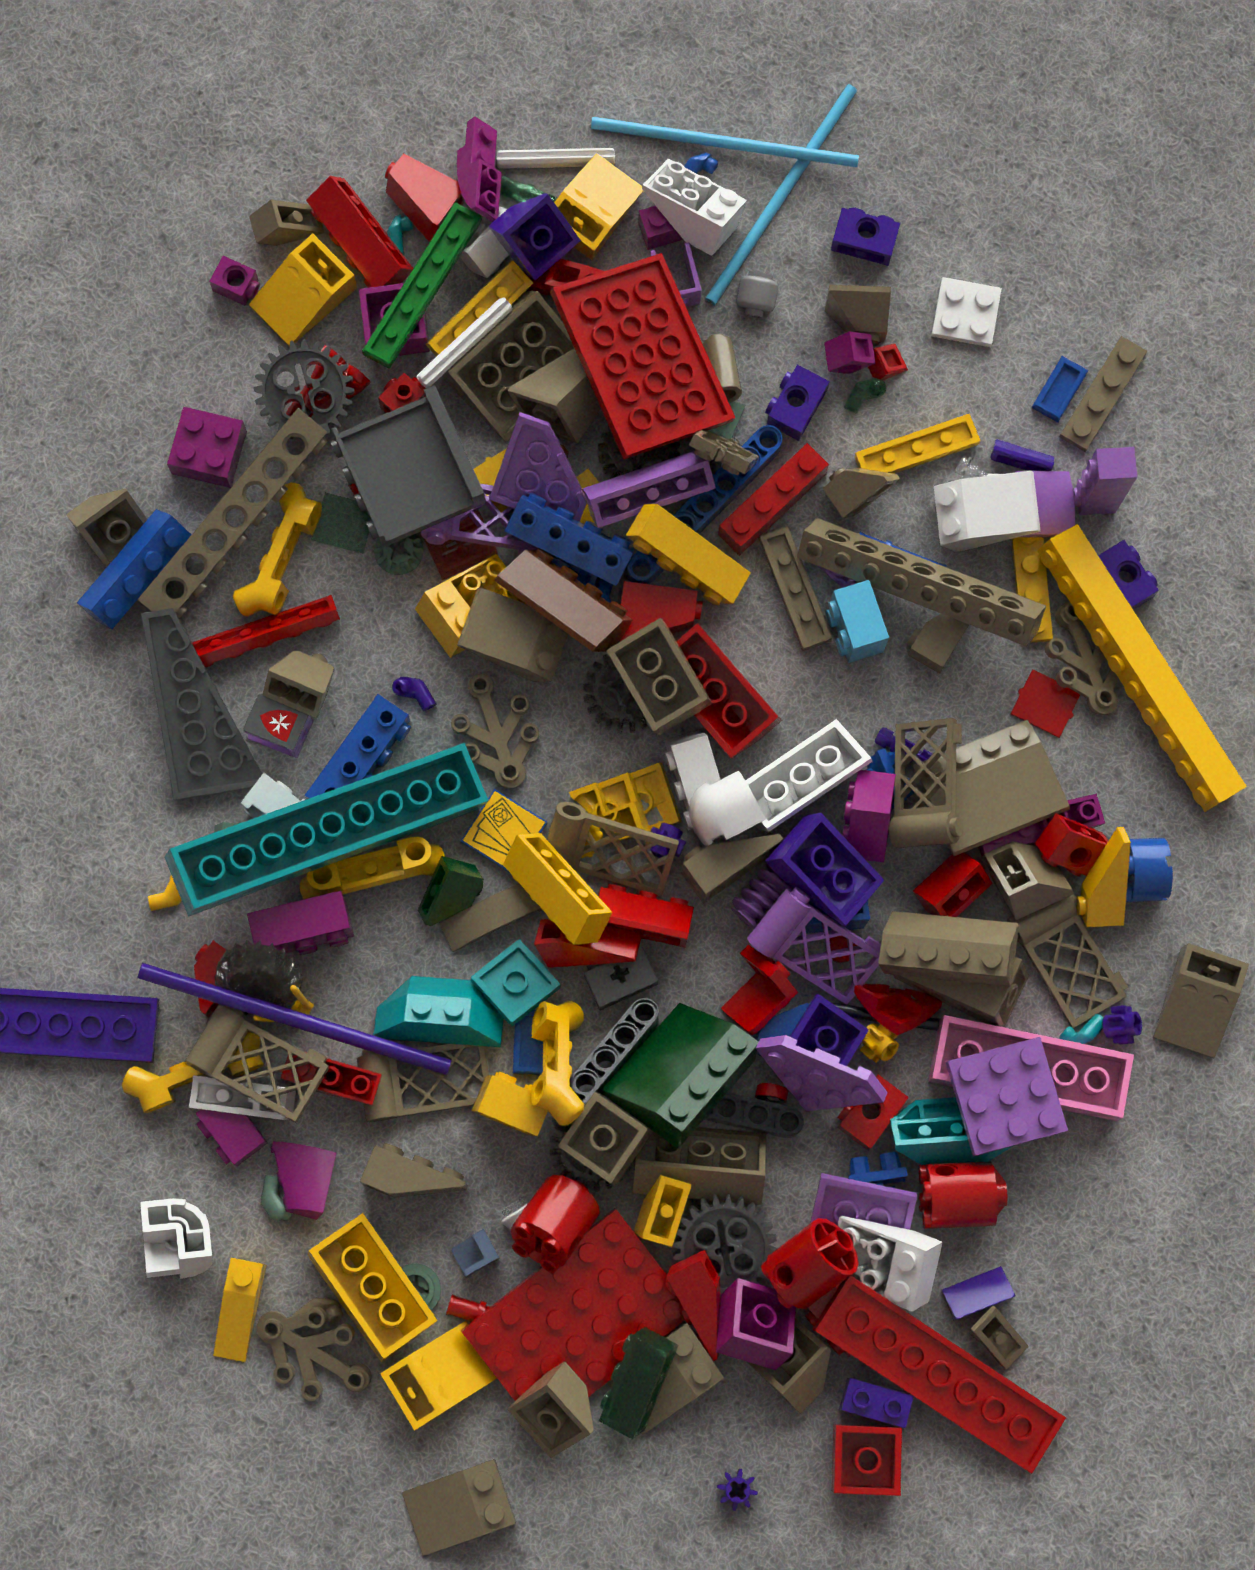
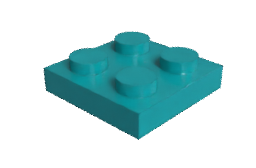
M520 939L471 976L473 985L511 1027L561 987L558 980Z

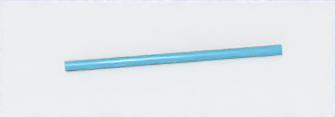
M847 84L805 148H820L856 94L857 89L854 86ZM797 159L706 296V301H711V304L716 305L811 161Z
M592 117L591 129L850 167H858L859 155L598 117Z

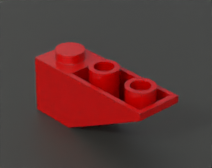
M541 919L534 945L548 968L636 962L642 936L640 933L606 926L598 942L573 945L550 919Z
M293 1055L294 1062L301 1060ZM287 1056L285 1064L290 1063L289 1056ZM327 1059L325 1064L329 1065L330 1068L316 1092L373 1106L382 1074ZM311 1064L296 1067L299 1082L303 1083L313 1080L319 1069ZM292 1069L282 1071L280 1079L288 1084L296 1085Z
M703 1250L670 1266L666 1276V1285L670 1294L673 1297H678L683 1306L681 1311L688 1325L693 1324L698 1333L697 1339L706 1352L709 1353L712 1360L715 1361L719 1357V1353H716L721 1301L720 1276L706 1251Z

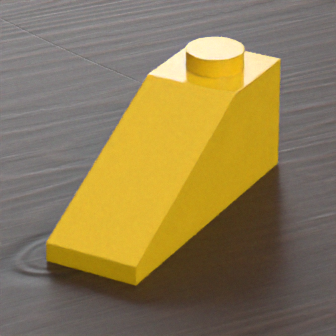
M1124 827L1116 828L1081 886V896L1076 897L1077 915L1082 916L1086 927L1124 926L1131 845Z
M236 1258L230 1259L213 1356L246 1362L267 1265Z

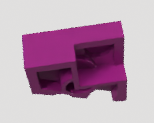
M273 1141L270 1149L271 1153L275 1154L278 1167L276 1174L279 1184L283 1187V1202L286 1212L317 1220L324 1212L336 1152L301 1144Z

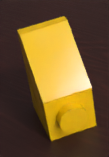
M660 1175L643 1200L634 1232L642 1239L672 1247L692 1185Z

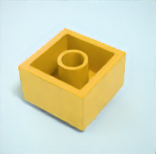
M500 1071L496 1072L495 1075H486L471 1111L530 1136H538L548 1111L531 1104L532 1085L525 1084L524 1088L515 1084L517 1078Z

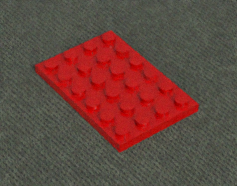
M662 253L552 288L550 294L623 459L694 436L700 430L708 431L733 422L735 415Z
M614 1208L591 1226L564 1266L559 1267L555 1273L548 1272L541 1266L465 1326L461 1332L514 1401L545 1373L564 1361L586 1384L588 1397H590L616 1376L619 1370L641 1356L685 1319L681 1311L683 1306L678 1297H673L667 1288V1274L617 1209Z

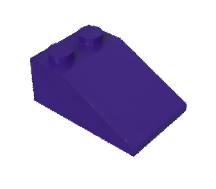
M822 813L804 816L765 861L786 884L793 889L797 887L804 891L810 897V902L842 926H846L884 882V879Z

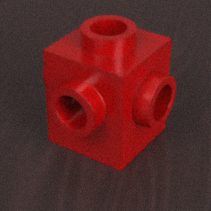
M405 373L398 379L394 377L385 385L384 392L378 397L380 409L388 413L425 397L424 389L426 388L421 385L416 377L411 379Z

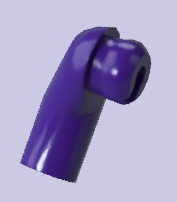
M400 677L392 684V690L396 695L416 699L423 712L437 705L427 686L420 679Z

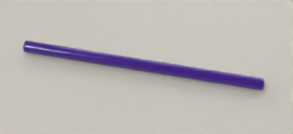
M146 963L141 964L137 978L444 1075H447L451 1065L450 1059Z

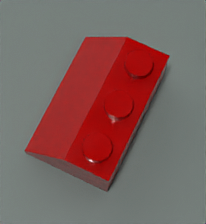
M608 884V888H600L598 897L613 912L606 926L640 933L641 939L686 948L694 910L693 906H688L689 901L671 897L670 901L657 899V894L647 891H639V895L627 893V888L614 884Z

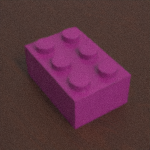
M342 891L247 913L255 951L261 959L267 958L268 962L284 960L287 958L286 953L299 951V955L310 954L318 951V945L329 943L330 947L346 945L349 943L348 938L355 937L347 902Z

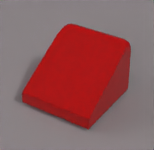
M896 344L873 348L875 364L869 366L868 369L876 384L908 370Z

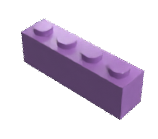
M1134 447L1096 449L1091 460H1088L1086 469H1083L1081 478L1077 480L1076 488H1073L1075 507L1078 506L1079 515L1112 514L1117 512L1137 479Z
M692 451L585 487L583 492L590 515L597 527L600 528L638 515L644 504H658L662 507L716 489L708 460L699 457Z

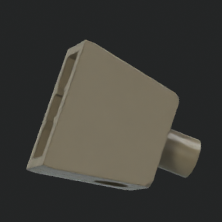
M293 651L268 670L262 696L317 718L327 696L334 667L328 664L327 659L321 654L316 653L309 656L300 651Z

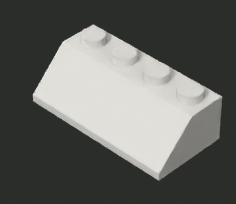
M837 719L746 780L766 820L755 826L759 830L771 831L873 762L872 758Z

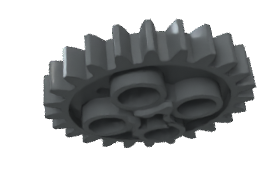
M303 339L301 348H297L295 343L290 341V350L288 351L279 345L280 355L276 357L274 354L268 353L272 363L270 365L266 363L260 364V367L265 371V375H255V378L262 382V385L254 387V392L262 394V397L256 399L255 403L256 405L266 406L260 412L261 417L271 415L267 424L271 427L278 423L279 431L290 418L284 412L285 406L289 402H298L302 406V411L307 414L302 394L296 393V391L300 390L295 365L300 364L307 388H313L308 392L314 414L310 418L326 430L327 435H330L329 425L333 424L339 428L340 423L337 417H348V413L343 407L353 406V402L346 398V395L355 393L353 388L346 387V384L353 381V376H343V373L349 368L348 365H337L341 355L337 354L331 358L329 356L330 346L326 347L322 352L319 351L318 341L314 343L312 348H308L306 339ZM313 364L322 366L324 369L322 377L318 379L310 378L307 375L309 366ZM282 372H290L294 376V381L287 387L280 386L277 383L278 375ZM320 394H326L331 397L332 403L327 409H319L314 404L315 398Z
M714 1194L713 1204L709 1205L702 1198L700 1210L692 1205L689 1206L691 1218L682 1215L681 1222L685 1227H678L676 1234L681 1238H676L673 1243V1247L680 1250L673 1252L672 1255L674 1260H684L705 1250L710 1259L718 1261L720 1267L716 1271L720 1276L721 1298V1294L737 1278L759 1284L758 1276L768 1279L763 1274L761 1265L767 1260L768 1255L777 1249L769 1245L777 1241L776 1234H766L773 1228L772 1222L762 1223L766 1217L765 1212L761 1211L754 1214L756 1208L754 1202L744 1207L742 1196L739 1197L735 1204L731 1203L730 1194L726 1195L724 1202H720L718 1196ZM719 1219L723 1221L726 1242L729 1246L731 1274L726 1273L723 1252L720 1248V1236L717 1227V1220ZM735 1222H741L747 1228L742 1234L735 1235L729 1231L730 1225ZM702 1228H709L715 1234L709 1240H701L697 1236V1232ZM739 1254H748L752 1257V1261L745 1266L738 1265L734 1260Z

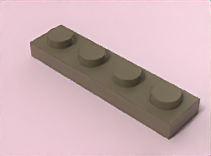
M1121 336L1059 437L1086 452L1146 355L1147 350Z
M786 526L759 536V542L802 651L831 642V633L803 562L797 558L798 550L789 527Z

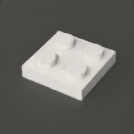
M942 277L931 336L991 347L1002 288Z

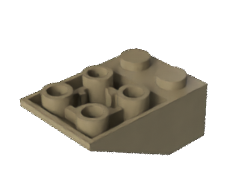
M1190 943L1183 946L1177 958L1153 1038L1214 1059L1240 996L1249 964Z
M385 1142L382 1148L374 1146L360 1179V1183L364 1186L393 1198L465 1191L468 1187L467 1183L463 1181V1174L444 1167L443 1172L433 1169L434 1164L432 1161L414 1155L413 1160L403 1157L404 1152L402 1149Z

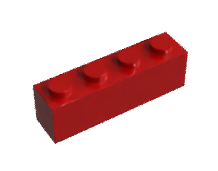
M329 176L306 199L312 208L311 214L313 217L326 226L329 230L328 235L337 246L342 247L347 254L346 259L348 263L361 272L365 277L363 281L368 288L400 284L410 275L414 268L345 178Z
M807 443L719 525L718 535L740 556L759 536L766 532L827 474L829 464Z

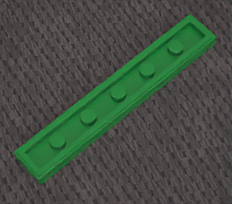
M456 202L454 203L363 348L362 353L365 357L388 369L391 368L482 221L481 215Z

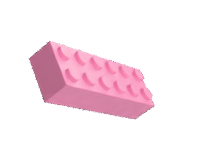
M947 1015L940 1019L928 1082L953 1087L946 1065L947 1061L1040 1037L1062 1110L1113 1121L1123 1118L1134 1054Z

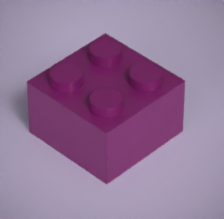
M404 283L359 289L365 345ZM426 311L398 356L430 352V349L425 345L429 341Z
M183 406L167 462L171 474L231 488L247 433L243 420Z
M859 770L856 782L850 781L847 800L851 801H846L844 813L845 824L849 826L844 825L843 836L867 861L882 863L885 861L896 774Z
M737 1278L721 1294L716 1353L769 1369H778L793 1354L796 1307L792 1306L790 1309H787L781 1305L777 1298L778 1292L773 1288Z

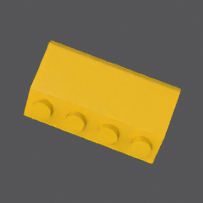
M363 1213L308 1251L307 1256L381 1363L438 1321Z

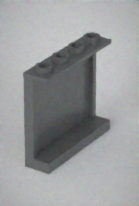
M435 385L424 389V398L341 433H338L336 427L332 428L335 439L330 441L333 451L337 459L343 456L347 465L342 468L349 485L355 483L359 492L354 495L361 512L367 510L371 519L366 522L372 539L379 538L383 547L486 504L483 489Z

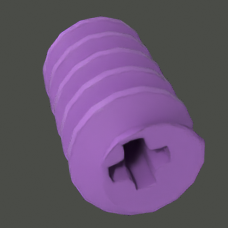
M767 863L768 871L760 869L757 873L760 881L757 879L749 881L752 890L743 888L740 892L743 899L734 897L732 900L735 909L731 908V910L753 930L757 926V918L762 920L765 916L764 911L766 909L769 910L773 906L772 902L774 900L777 901L781 892L786 888L792 889Z

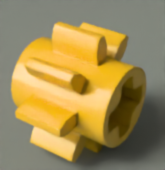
M875 1023L868 1025L866 1028L869 1031L861 1042L864 1046L861 1047L860 1052L875 1063L879 1059L882 1061L890 1060L899 1048V1043L894 1040L898 1035H895L881 1024L879 1026Z

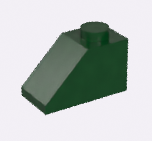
M441 856L418 907V912L425 925L433 926L472 906L475 897L479 896L483 889L484 880L476 865Z

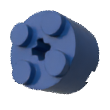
M1165 838L1129 839L1131 845L1126 902L1167 900L1166 898H1169L1171 895L1173 882L1172 866L1168 867L1165 857L1171 856L1167 840Z

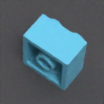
M866 580L834 590L831 600L828 602L829 609L826 610V617L830 627H836L839 638H836L835 641L840 656L846 655L847 661L850 663L883 653L889 640V635L870 581Z

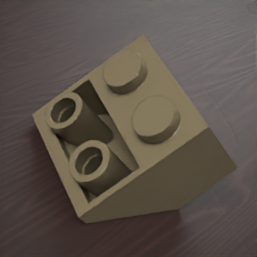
M1012 841L984 854L993 882L1016 920L1074 894L1059 866L1053 867L1042 859L1041 856L1043 854L1037 846Z

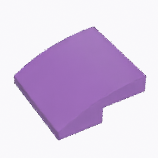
M1033 471L1041 532L1021 537H1054L1075 526V502L1069 471Z

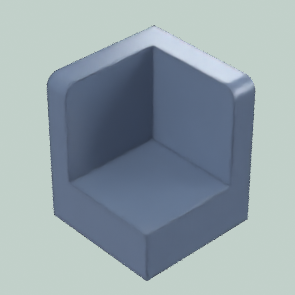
M484 1229L473 1234V1237L458 1244L451 1250L465 1277L500 1259Z

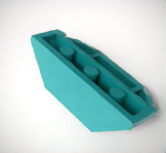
M411 976L377 1007L373 1035L390 1040L501 1047L504 1018L473 985L471 980Z
M956 1097L915 1100L897 1116L890 1119L895 1150L920 1165L989 1162L1011 1148L1008 1147L973 1157Z

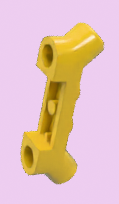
M290 482L284 485L288 490L278 501L284 517L280 527L277 526L273 531L271 537L272 545L268 554H265L261 559L260 573L257 580L234 590V602L240 614L246 617L262 610L274 615L280 612L289 593L281 579L301 532L313 536L322 512L321 503L307 499L303 487L298 483Z
M421 837L398 840V846L346 858L308 872L307 876L300 881V892L303 899L342 891L344 895L418 875L433 876L441 856L445 857L439 845L429 844L427 840Z
M542 1001L533 1016L532 1038L543 1042V1072L531 1086V1104L546 1109L559 1125L567 1126L574 1122L584 1111V1103L569 1086V1079L572 1074V1066L569 1065V1055L572 1049L569 1033L577 1030L582 1025L584 1013L581 1007L573 1001H567L558 1006Z
M248 1031L242 1041L244 1053L257 1050L261 1046L260 1037ZM238 1048V1050L236 1051V1053H235L234 1056L240 1054L239 1048ZM260 1055L246 1059L249 1072L264 1066ZM242 1060L230 1063L227 1066L235 1078L245 1074ZM185 1062L170 1067V1073L163 1076H158L134 1066L127 1071L122 1082V1089L124 1093L139 1099L143 1113H150L175 1103L171 1090L193 1082V1075L206 1077V1075L193 1069Z

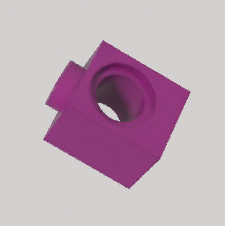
M224 255L209 281L213 292L244 306L249 298L253 300L260 288L256 270ZM240 278L244 280L240 286L233 287L230 285L234 279Z
M849 331L824 342L828 372L851 374L875 364L871 334Z

